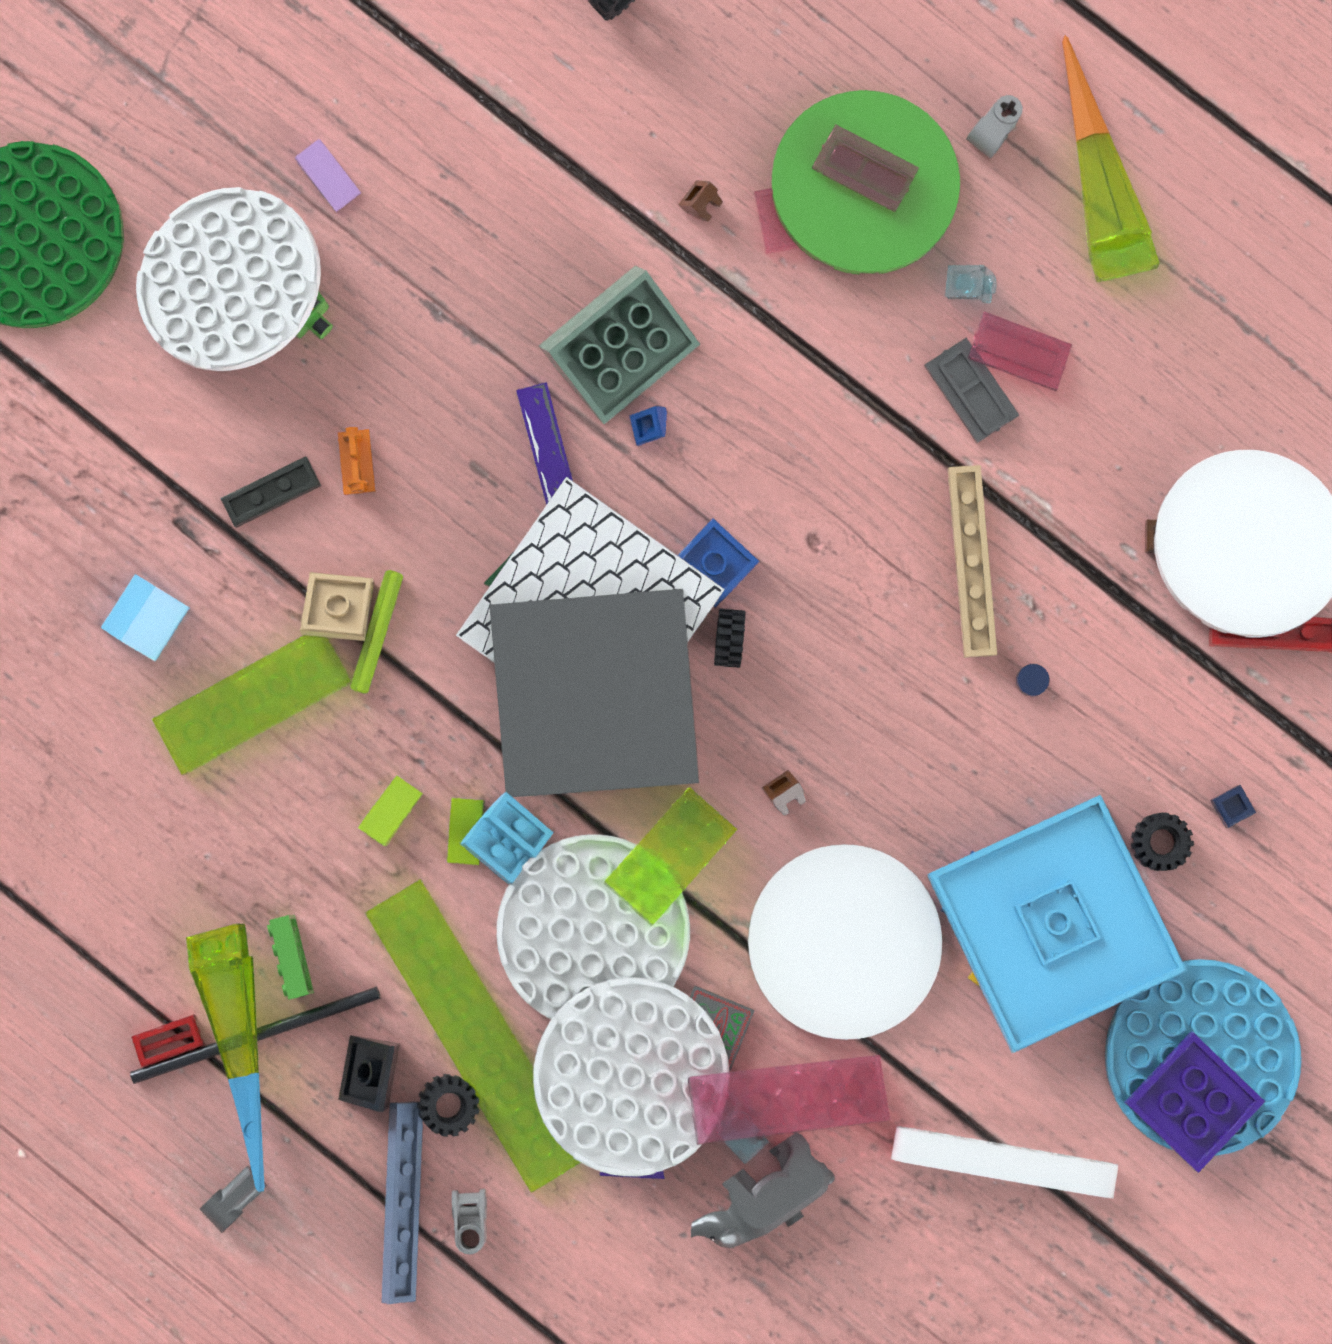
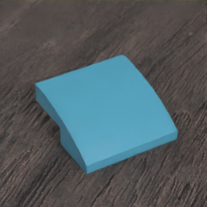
M504 792L477 821L460 844L507 884H512L522 871V866L530 858L537 857L554 832L512 796Z

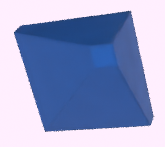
M654 406L629 415L637 446L665 437L666 407Z

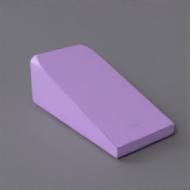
M320 139L295 157L298 165L336 212L361 194Z

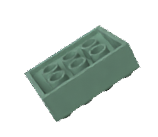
M634 266L543 341L539 347L602 424H605L697 348L700 343L649 273L640 267Z

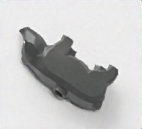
M796 1132L769 1150L779 1161L782 1171L772 1172L756 1182L742 1169L723 1182L722 1185L728 1190L731 1199L729 1209L726 1211H714L694 1220L691 1223V1238L702 1236L710 1239L720 1247L734 1248L768 1234L784 1222L789 1227L804 1217L801 1210L826 1192L828 1185L834 1182L835 1175L823 1162H819L811 1155L809 1143L802 1134Z

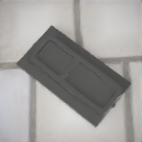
M967 337L948 350H944L942 354L924 365L976 443H979L995 431H999L1001 427L1019 416V413Z

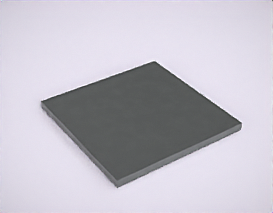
M683 589L489 605L505 790L510 796L524 797L700 782Z

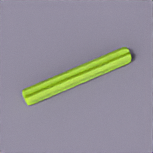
M385 571L366 638L363 642L350 688L359 693L367 694L369 692L403 581V575L396 571Z

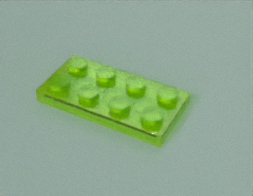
M689 787L604 881V884L650 926H653L738 829Z

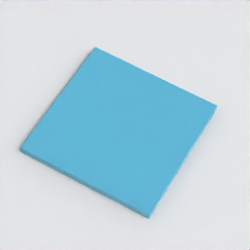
M1101 795L927 874L1011 1053H1015L1187 971Z

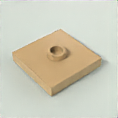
M310 572L300 627L301 635L365 641L374 587L373 578Z

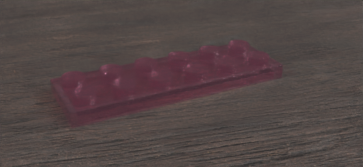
M880 1055L700 1075L688 1078L696 1145L880 1123L890 1120Z

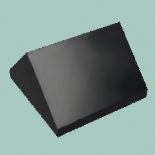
M350 1035L338 1100L377 1112H384L388 1109L400 1043Z

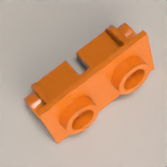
M358 427L345 428V432H337L344 495L376 492L369 429L358 430Z

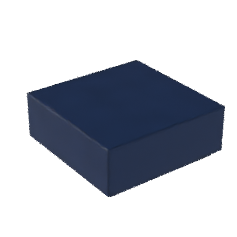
M1237 785L1210 800L1225 828H1230L1256 813L1241 785Z

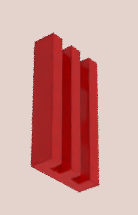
M195 1014L132 1036L131 1038L141 1068L205 1045L200 1035V1028L196 1023ZM189 1024L190 1030L145 1046L141 1044L140 1040ZM193 1036L194 1042L146 1059L145 1052Z

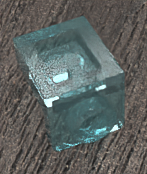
M948 265L945 297L948 299H979L983 303H991L992 294L996 292L997 281L990 269L985 265Z

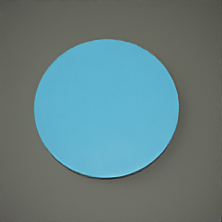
M1205 959L1185 960L1183 963L1187 969L1186 972L1135 995L1118 1005L1112 1017L1106 1038L1105 1067L1107 1078L1117 1104L1129 1121L1151 1140L1173 1150L1124 1102L1190 1032H1194L1265 1100V1103L1215 1156L1229 1154L1245 1148V1146L1268 1134L1279 1123L1290 1102L1293 1101L1301 1073L1299 1036L1295 1023L1283 1005L1282 1000L1264 981L1245 969L1230 963Z

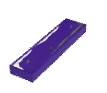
M545 382L518 389L516 392L547 505L566 477L572 481L573 479L548 385Z

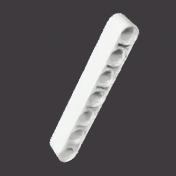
M896 1126L891 1156L892 1160L1104 1198H1114L1118 1165L1109 1162Z

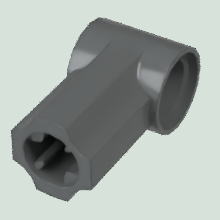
M248 1165L223 1190H218L199 1209L221 1233L261 1193L255 1188L251 1167Z

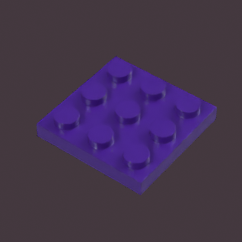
M1190 1032L1124 1103L1195 1172L1199 1173L1265 1103V1100L1194 1032Z

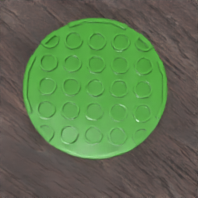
M870 90L836 94L817 102L805 110L791 124L781 139L774 158L771 175L772 198L775 210L783 228L793 242L812 259L834 267V270L858 275L860 273L883 274L896 271L926 255L939 242L950 225L956 211L960 192V173L957 158L948 137L938 123L928 113L906 99L889 93Z

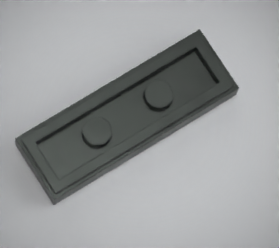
M305 456L220 499L234 527L237 528L320 487L321 484L308 458Z

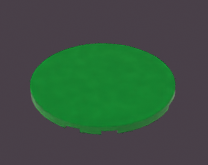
M34 141L8 143L7 146L0 147V324L16 328H39L61 323L76 316L93 304L104 292L115 275L124 242L121 210L115 194L107 181L94 166L80 155L54 144L35 143Z

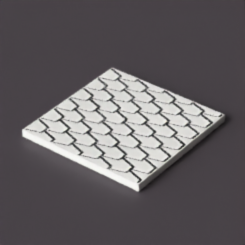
M566 477L456 636L494 662L489 607L491 604L683 589L687 637L689 641L725 589Z

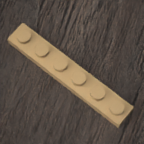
M981 465L949 467L948 482L964 658L996 656L997 645Z

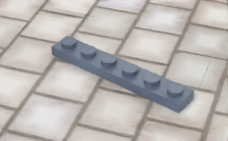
M416 1101L391 1102L389 1105L381 1303L385 1304L416 1301L423 1120L419 1116L420 1110L417 1108Z

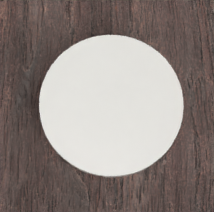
M240 187L223 188L201 194L174 210L169 215L170 218L159 231L155 230L143 252L145 256L141 269L137 273L136 293L139 311L147 330L154 340L181 362L195 368L211 371H231L246 368L268 359L284 348L298 334L309 318L320 286L321 265L318 247L310 229L302 218L281 199L263 191L243 190Z
M1228 451L1209 457L1194 465L1177 480L1166 495L1157 515L1154 536L1157 566L1173 598L1184 610L1187 609L1192 615L1201 620V623L1223 633H1231L1249 638L1275 636L1304 624L1321 611L1332 598V495L1316 476L1300 464L1286 457L1266 451Z
M574 836L560 840L542 849L536 858H530L522 866V871L515 881L508 885L498 912L497 945L502 966L517 993L530 1006L549 1019H552L558 1010L575 995L588 987L604 981L619 978H644L659 981L673 987L682 972L689 950V913L686 901L675 878L650 852L637 844L614 836Z
M846 844L831 845L811 850L796 857L784 865L769 880L761 892L751 915L748 949L751 967L761 991L783 1017L797 1027L822 1037L845 1040L860 1039L885 1032L896 1026L912 1014L923 1002L936 979L940 966L942 931L939 916L929 892L917 876L904 864L881 851L869 847Z
M612 979L588 987L566 1002L551 1019L542 1035L535 1056L534 1092L538 1109L550 1134L576 1160L588 1167L611 1175H651L676 1166L689 1158L713 1133L720 1121L728 1097V1056L720 1033L706 1011L685 993L670 985L651 979Z

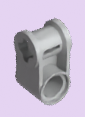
M1005 95L998 99L985 117L983 116L975 125L966 140L991 159L1007 139L1008 134L1016 126L1022 114L1023 107L1019 99L1012 95ZM1009 109L1012 113L1006 118L1003 117L1001 113Z
M480 1189L476 1193H459L458 1190H453L452 1215L456 1247L464 1254H475L481 1250L487 1238L486 1189ZM473 1203L477 1204V1205H468V1206H463V1205H462V1204H473ZM472 1229L479 1234L480 1240L477 1246H467L463 1242L462 1235L465 1230Z

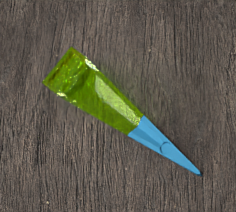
M236 923L186 937L189 970L203 1003L226 1071L243 1132L255 1188L258 1192H263L265 1185L253 956H249L246 925Z

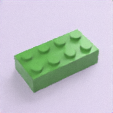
M287 915L269 920L270 925H267L269 936H273L275 944L272 945L274 956H278L280 964L277 965L279 976H283L284 984L282 985L284 996H288V1000L314 993L295 915Z

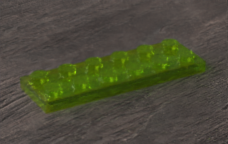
M303 635L152 718V721L181 775H186L351 684L352 680L328 637Z

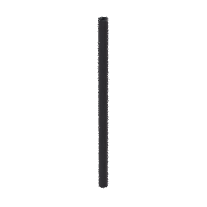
M376 986L131 1071V1080L133 1084L376 1001L381 999L379 989Z

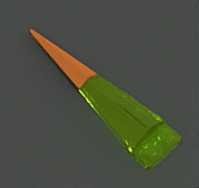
M1065 35L1062 43L1077 144L1088 254L1096 282L1157 269L1160 263L1152 240V231L1069 38Z

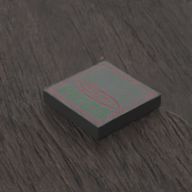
M694 985L690 998L706 1011L717 1027L728 1056L729 1071H731L755 1010Z

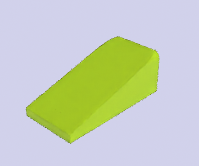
M396 775L358 828L383 846H387L423 793Z
M451 799L447 863L479 865L480 860L460 843L483 816L485 809L484 800Z

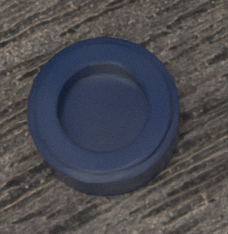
M1038 664L1024 666L1016 676V685L1020 692L1026 696H1038L1045 692L1049 686V674L1044 667Z

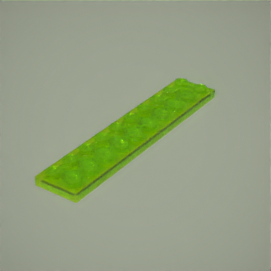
M419 879L365 912L461 1076L476 1091L475 1094L479 1098L478 1104L530 1192H534L581 1163L556 1142L543 1122L534 1092V1067L422 879Z

